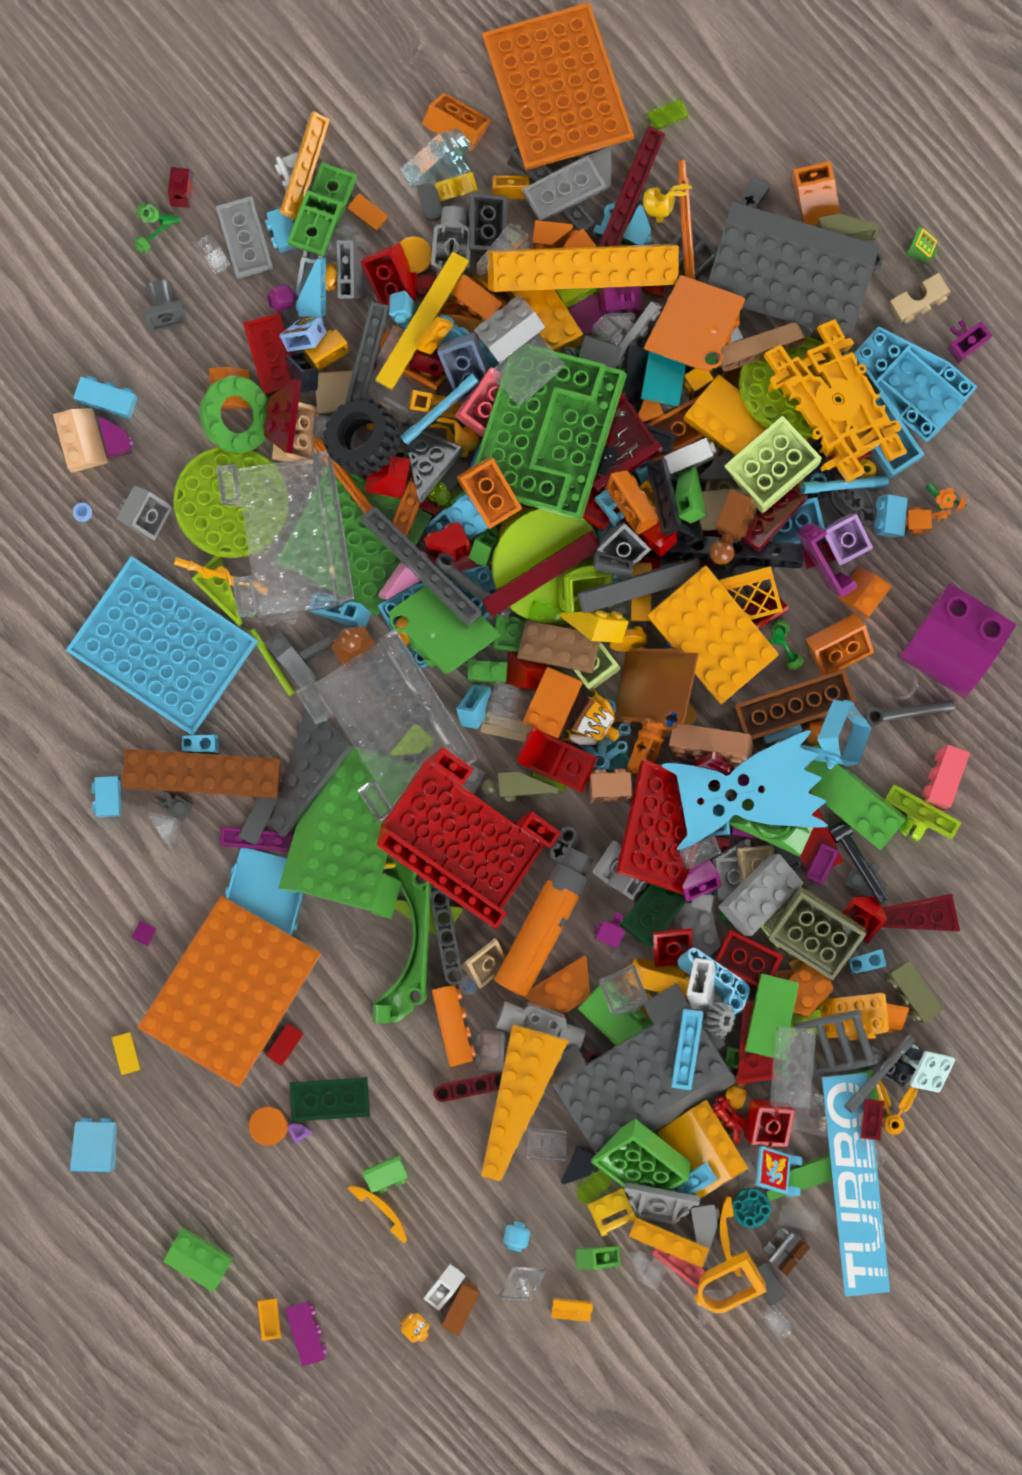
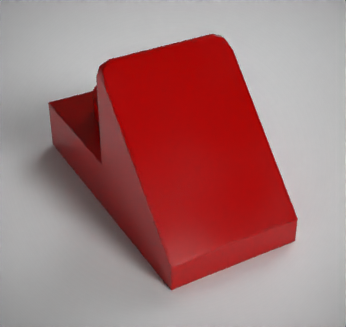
M417 272L411 273L415 296L427 295L436 280V274L417 275Z

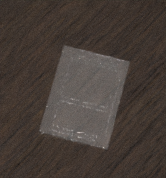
M536 334L489 373L509 394V397L520 406L562 370L566 364L541 336Z

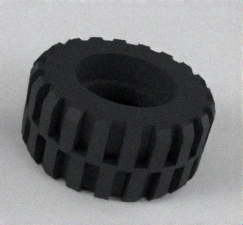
M356 398V401L352 399L347 401L346 405H340L338 410L331 414V420L326 423L327 431H324L323 438L326 439L324 446L327 449V454L334 462L351 474L354 473L362 476L365 473L370 475L373 474L374 470L376 472L382 470V466H387L390 463V458L396 455V447L399 448L400 445L398 438L401 437V433L398 429L399 424L397 420L394 419V416L385 407L373 399ZM373 423L374 432L370 441L360 449L351 450L350 443L356 430L363 425Z

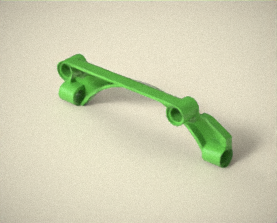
M389 854L386 862L395 863L396 866L384 869V871L402 882L400 889L405 895L412 916L413 941L408 962L401 976L388 992L374 1001V1023L400 1022L415 1010V1005L423 1004L427 1000L426 973L431 884L427 881L423 884L420 883L419 875ZM414 991H418L421 995L418 1002L413 999Z

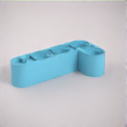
M691 948L678 958V965L691 976L695 958L714 960L700 950ZM714 961L715 993L722 997L720 1003L730 1005L734 1009L733 1015H736L743 1010L750 988L744 980Z

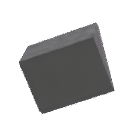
M622 523L607 531L596 550L599 553L633 561L634 566L651 548L626 523Z

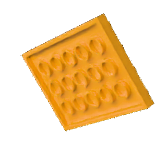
M706 565L646 615L672 648H677L686 653H698L695 675L719 705L723 704L779 655Z

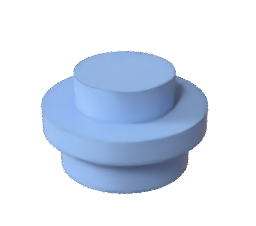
M78 503L73 508V516L80 522L88 521L92 516V509L87 503Z

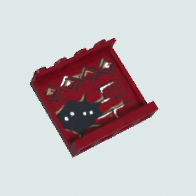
M624 391L620 395L593 482V488L597 494L606 490L605 487L611 474L621 471H628L630 474L663 452L662 446L654 439L631 406Z

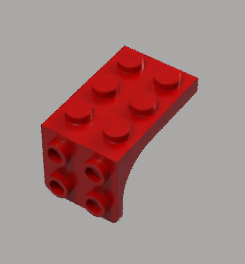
M532 728L526 736L523 748L518 753L517 763L583 793L598 757L547 735L536 728Z

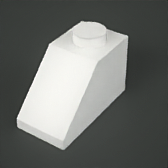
M449 1264L426 1294L424 1300L437 1310H440L459 1287L465 1275Z

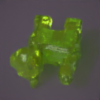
M442 482L440 484L437 483L427 497L434 503L437 502L441 506L444 505L445 508L451 507V495L446 485Z

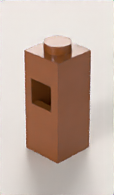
M469 1281L467 1283L462 1282L441 1325L442 1328L458 1336L460 1335L480 1294L476 1284Z

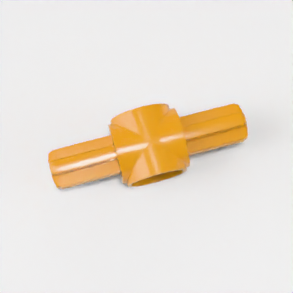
M737 1082L733 1086L728 1087L724 1095L736 1111L737 1108L742 1109L747 1095L746 1090H744L745 1084L737 1085Z

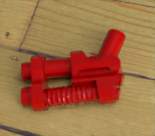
M720 1095L716 1098L717 1103L712 1106L714 1109L713 1113L716 1116H720L724 1121L723 1124L726 1127L729 1126L732 1130V1142L739 1143L740 1132L744 1131L746 1120L736 1112L726 1097Z

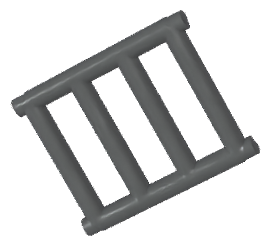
M692 223V234L699 241L693 246L694 255L703 247L711 254L707 260L695 269V278H698L714 264L718 250ZM682 232L668 244H680L682 242ZM684 255L678 259V269L684 265Z
M853 1010L793 1024L794 1030L798 1031L810 1067V1077L878 1063L877 1058L873 1057L864 1030L861 1010ZM853 1019L865 1059H854L842 1021ZM835 1024L847 1062L836 1064L824 1025ZM816 1027L829 1066L818 1068L805 1029Z

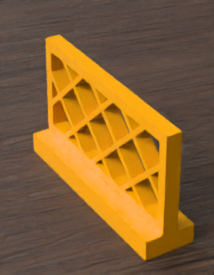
M771 566L718 580L726 590L736 593L734 600H736L738 595L748 600L743 611L746 610L750 602L760 607L756 615L751 616L746 613L750 620L783 611ZM770 579L772 584L769 593L758 588L761 582ZM759 582L757 586L752 585V583ZM745 585L755 588L750 598L740 594L741 589ZM740 587L738 592L733 590L734 588ZM757 590L767 595L762 605L751 600ZM772 590H773V592H774V596H775V597H773V596L770 595L771 592H772ZM768 597L776 600L778 609L770 611L763 607ZM761 609H764L765 611H767V612L760 613Z

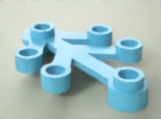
M607 699L610 702L614 712H616L615 703L612 700ZM628 723L620 724L617 729L621 732L618 738L622 735L627 736L631 732ZM628 727V730L623 732L622 728ZM606 736L601 743H597L599 746L598 753L590 745L582 746L578 744L580 749L598 757L597 763L599 761L604 762L602 766H597L596 763L594 771L607 770L610 766V760L618 754H624L628 751L627 743L619 741L615 748L606 753V748L614 742ZM625 745V748L620 750L619 746Z

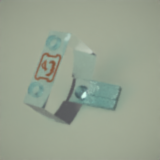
M459 129L438 133L400 168V171L410 187L429 183L445 170L452 178L472 172L462 158V155L472 144Z

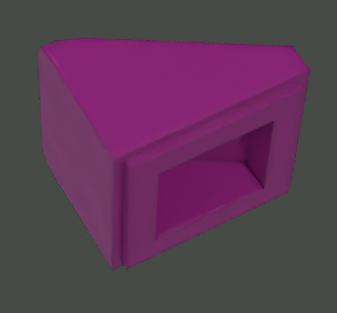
M140 920L131 938L149 947L158 929Z

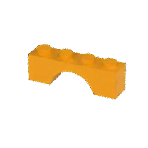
M410 390L407 409L429 413L446 397ZM456 401L440 416L455 418L454 415L463 402L458 403Z

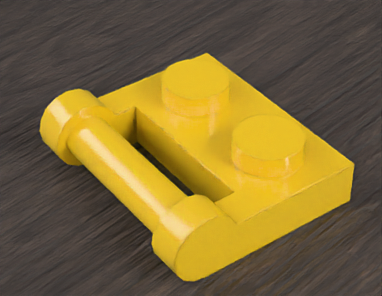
M623 1188L587 1204L602 1237L607 1235V1232L626 1223L635 1222V1213ZM624 1209L627 1210V1215L606 1225L602 1224L601 1220Z

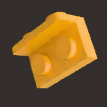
M553 1298L551 1317L589 1322L591 1320L593 1303L592 1301Z

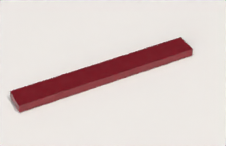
M651 126L646 128L597 247L620 245L665 133Z

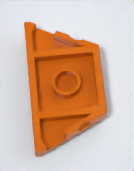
M586 955L532 987L524 998L534 1004L562 1014L584 1002L590 996Z
M806 963L789 979V981L799 983L793 1013L808 1018L834 989L828 977Z

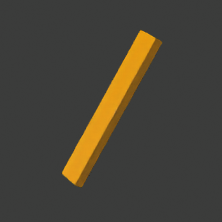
M315 111L310 114L279 212L296 221L304 196L309 188L330 121Z

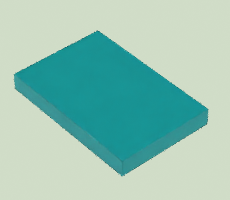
M649 351L641 399L679 406L686 364Z

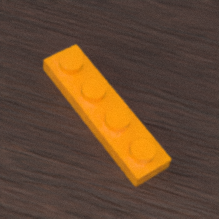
M640 1218L635 1219L629 1237L701 1268L710 1249Z

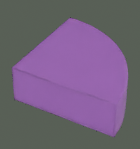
M288 1125V1132L294 1143L312 1134L304 1125Z

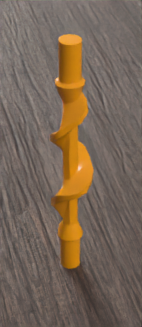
M177 557L174 560V565L186 568L188 571L195 570L205 579L215 576L226 579L231 586L244 585L249 589L266 592L268 585L255 582L254 580H245L231 576L228 569L221 566L212 570L200 566L193 561Z

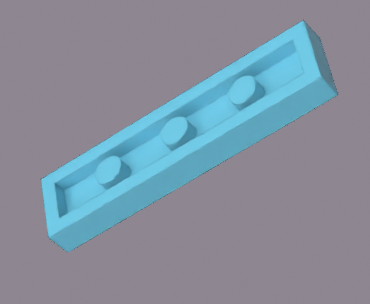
M683 1009L671 1083L672 1088L692 1089L703 1011Z

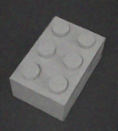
M518 295L502 309L496 311L489 319L482 322L474 331L500 363L542 331L545 326L522 296Z

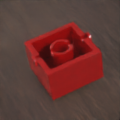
M751 1099L743 1136L751 1145H762L769 1149H772L773 1146L788 1147L795 1110L787 1102Z

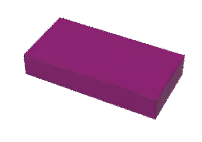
M821 843L804 878L823 886L839 851Z

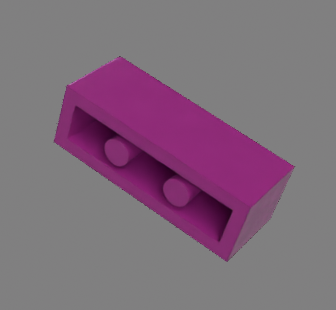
M307 1300L286 1307L285 1311L302 1367L325 1360V1354H328L326 1343L321 1342L320 1335H322L320 1323L316 1324L314 1318L317 1315L314 1304H310V1301Z

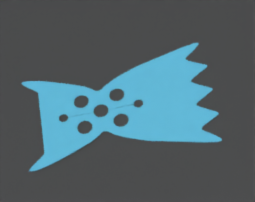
M811 730L796 734L758 752L740 764L728 776L702 767L676 763L662 764V767L677 775L688 834L679 844L677 850L687 848L725 825L733 815L769 825L827 827L828 825L825 822L812 816L814 811L822 806L826 800L811 795L808 792L822 777L804 770L818 754L800 747ZM741 774H746L749 777L748 785L740 786L737 779ZM711 780H718L720 782V789L718 791L712 792L709 790L708 784ZM759 786L765 787L764 793L758 792ZM733 789L737 792V798L734 801H728L724 797L727 790ZM703 798L705 800L704 804L699 805L697 799ZM745 799H751L754 802L752 810L746 811L742 808V802ZM718 804L725 808V813L720 817L713 814V808Z

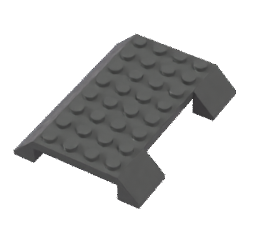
M732 202L708 285L743 297L746 301L742 308L792 323L797 322L799 325L812 328L810 337L821 342L823 340L817 331L818 326L835 319L845 339L852 336L874 268L879 245Z
M677 983L643 1003L653 1022L649 1027L587 1064L586 1059L576 1044L564 1050L561 1055L562 1057L550 1081L596 1154L621 1127L634 1119L638 1120L650 1131L655 1132L737 1082L732 1071L725 1064L701 1025L692 1089L686 1090L671 1087L683 1009L692 1010Z

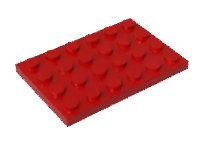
M641 760L616 873L683 895L682 886L693 865L697 843L677 850L679 844L688 834L678 778L676 774L661 765ZM703 798L697 799L699 805L704 804L705 800Z

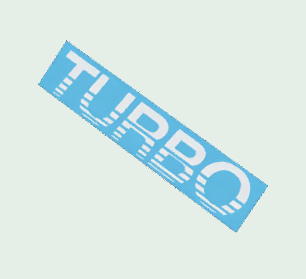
M867 1073L822 1077L845 1297L890 1292L874 1140L863 1139L862 1145L858 1113L862 1112L863 1102L853 1114L844 1107L853 1094L868 1080ZM869 1094L865 1097V1099H870Z

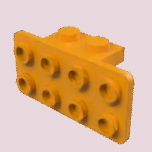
M884 993L825 999L818 1007L821 1017L861 1010V1020L867 1039L876 1038L875 1034H883L889 1030L886 996ZM853 1019L842 1021L848 1041L859 1040ZM834 1023L824 1025L828 1038L839 1037Z

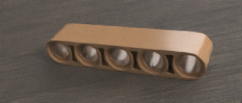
M797 322L790 323L723 346L721 349L723 361L720 366L723 371H729L764 359L763 355L780 344L785 351L797 348L805 343L806 338ZM715 352V356L719 362L720 355Z

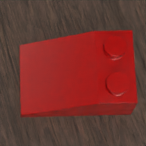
M400 242L373 252L361 260V265L379 303L389 306L390 295L401 291H406L414 302L416 301L408 259Z

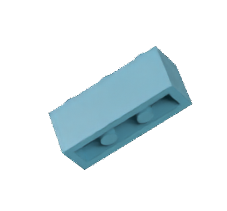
M91 376L86 378L80 377L73 397L77 403L131 419L137 401L133 390L128 388L121 390L115 388L116 385L109 382L102 384Z

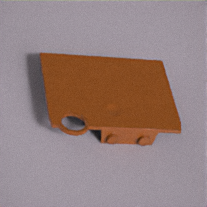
M646 647L632 648L634 652L627 651L616 702L615 721L625 723L641 722L643 724L663 723V726L669 730H674L680 724H684L698 653H686L677 648L647 649ZM675 712L677 714V722L674 726L668 727L666 724L667 716Z

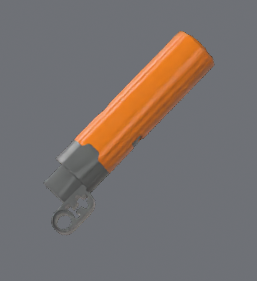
M572 827L563 828L553 844L550 855L556 861V864L494 978L495 982L523 997L528 995L589 881L585 875L593 860L577 851L581 836ZM573 833V839L567 841V836Z

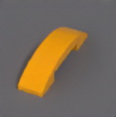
M352 1184L347 1188L361 1202L368 1197L395 1223L390 1228V1231L403 1243L407 1241V1235L401 1220L386 1201L366 1188Z
M730 1195L725 1196L718 1224L720 1244L726 1261L737 1256V1254L731 1255L726 1222L727 1217H734ZM740 1267L733 1270L737 1276H741Z

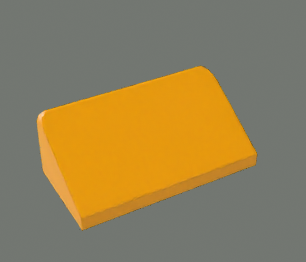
M492 176V195L507 196V199H526L522 189L530 185V176Z

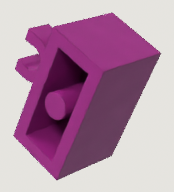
M641 286L599 288L600 310H606V314L618 313V309H624V313L636 312L635 308H642Z
M960 320L958 324L961 326V331L957 330L954 326L949 329L954 335L958 336V339L948 347V351L958 363H961L992 338L993 335L982 321L970 330H967L965 322Z
M616 912L611 923L605 920L602 924L598 923L593 932L596 935L595 940L613 949H617L625 933V930L618 927L624 915Z

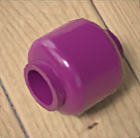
M286 284L271 288L267 294L270 308H274L277 312L292 308L294 301L297 299L295 290Z

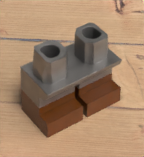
M779 1227L774 1236L781 1242L777 1247H774L768 1241L762 1250L768 1256L767 1259L788 1276L798 1262L784 1250L786 1249L800 1261L810 1249V1246L792 1232H787Z

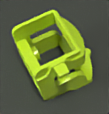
M584 559L556 577L560 609L567 613L581 610L578 596H573L572 581L597 578V584L601 586L613 582L612 573L593 569V561Z

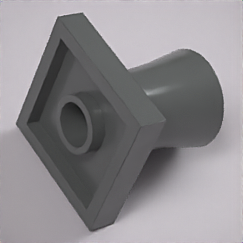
M156 280L146 286L145 289L152 307L143 309L151 332L188 324L181 301L173 302L172 283L169 280Z

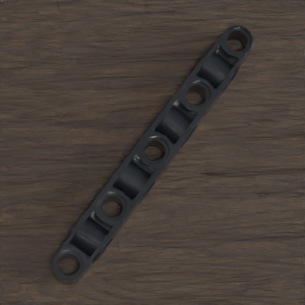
M676 534L677 543L665 555L660 557L650 550L644 556L674 560L699 558L700 562L715 563L710 557V547L715 541L721 540L722 537L704 536L702 540L689 546L686 544L684 534ZM741 539L740 542L733 540L734 550H740L741 552L734 553L733 559L727 563L797 569L803 566L804 546L795 543L769 541L759 552L745 543L744 539ZM696 547H701L702 549H701V550H695L694 548H696ZM773 553H778L779 555H778V556H773V555H771V554H773Z

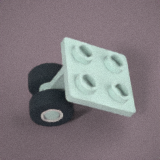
M913 1044L897 1060L898 1063L894 1065L895 1069L899 1072L913 1075L909 1083L911 1087L940 1092L955 1062V1058L929 1051L924 1052L921 1047Z

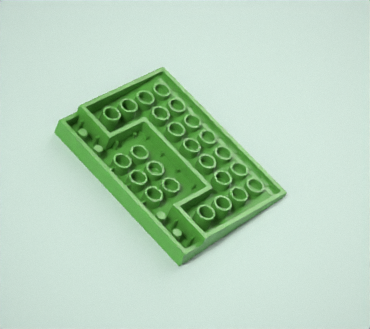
M523 344L509 355L475 465L488 457L493 458L519 503L582 521L627 376L625 371L606 367L602 363Z

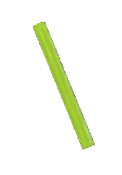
M255 628L248 632L249 635L258 640L256 646L287 695L290 697L295 694V691Z

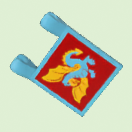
M760 1146L756 1186L785 1194L788 1197L800 1196V1188L788 1186L790 1166L802 1165L803 1158Z

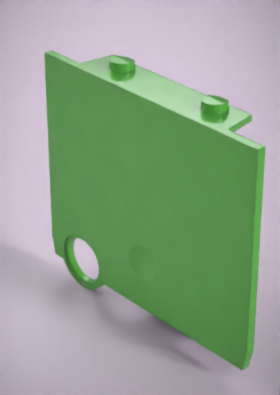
M424 586L388 613L391 627L398 632H405L408 635L412 650L416 651L428 666L434 668L437 665L444 674L452 672L501 635L482 615L467 627L427 586ZM397 616H403L407 619L408 625L404 628H397L393 625L392 621Z

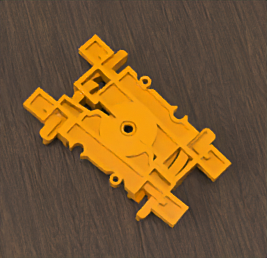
M834 319L818 326L817 331L824 344L808 350L802 359L796 357L791 360L781 344L769 350L763 356L776 374L770 379L769 392L781 388L784 398L789 396V401L792 399L798 400L799 405L796 406L795 410L800 411L809 426L814 428L811 437L814 440L822 438V448L819 452H823L826 458L835 454L834 459L828 461L820 468L823 472L836 466L846 482L849 483L865 473L856 458L863 456L879 445L888 462L905 455L907 451L897 434L901 430L899 422L897 420L890 422L884 410L885 405L878 406L875 400L880 398V395L875 394L867 377L863 376L867 369L866 366L863 364L856 365L858 360L853 352L841 355L842 352L849 350L854 342L851 338L845 339ZM826 358L830 360L827 363H823ZM835 397L840 398L841 402L837 403Z

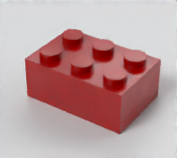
M728 930L714 961L746 983L757 988L760 974L774 976L783 956L732 930Z

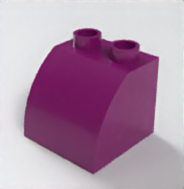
M949 583L937 595L899 658L960 697L965 698L994 662L1017 624Z

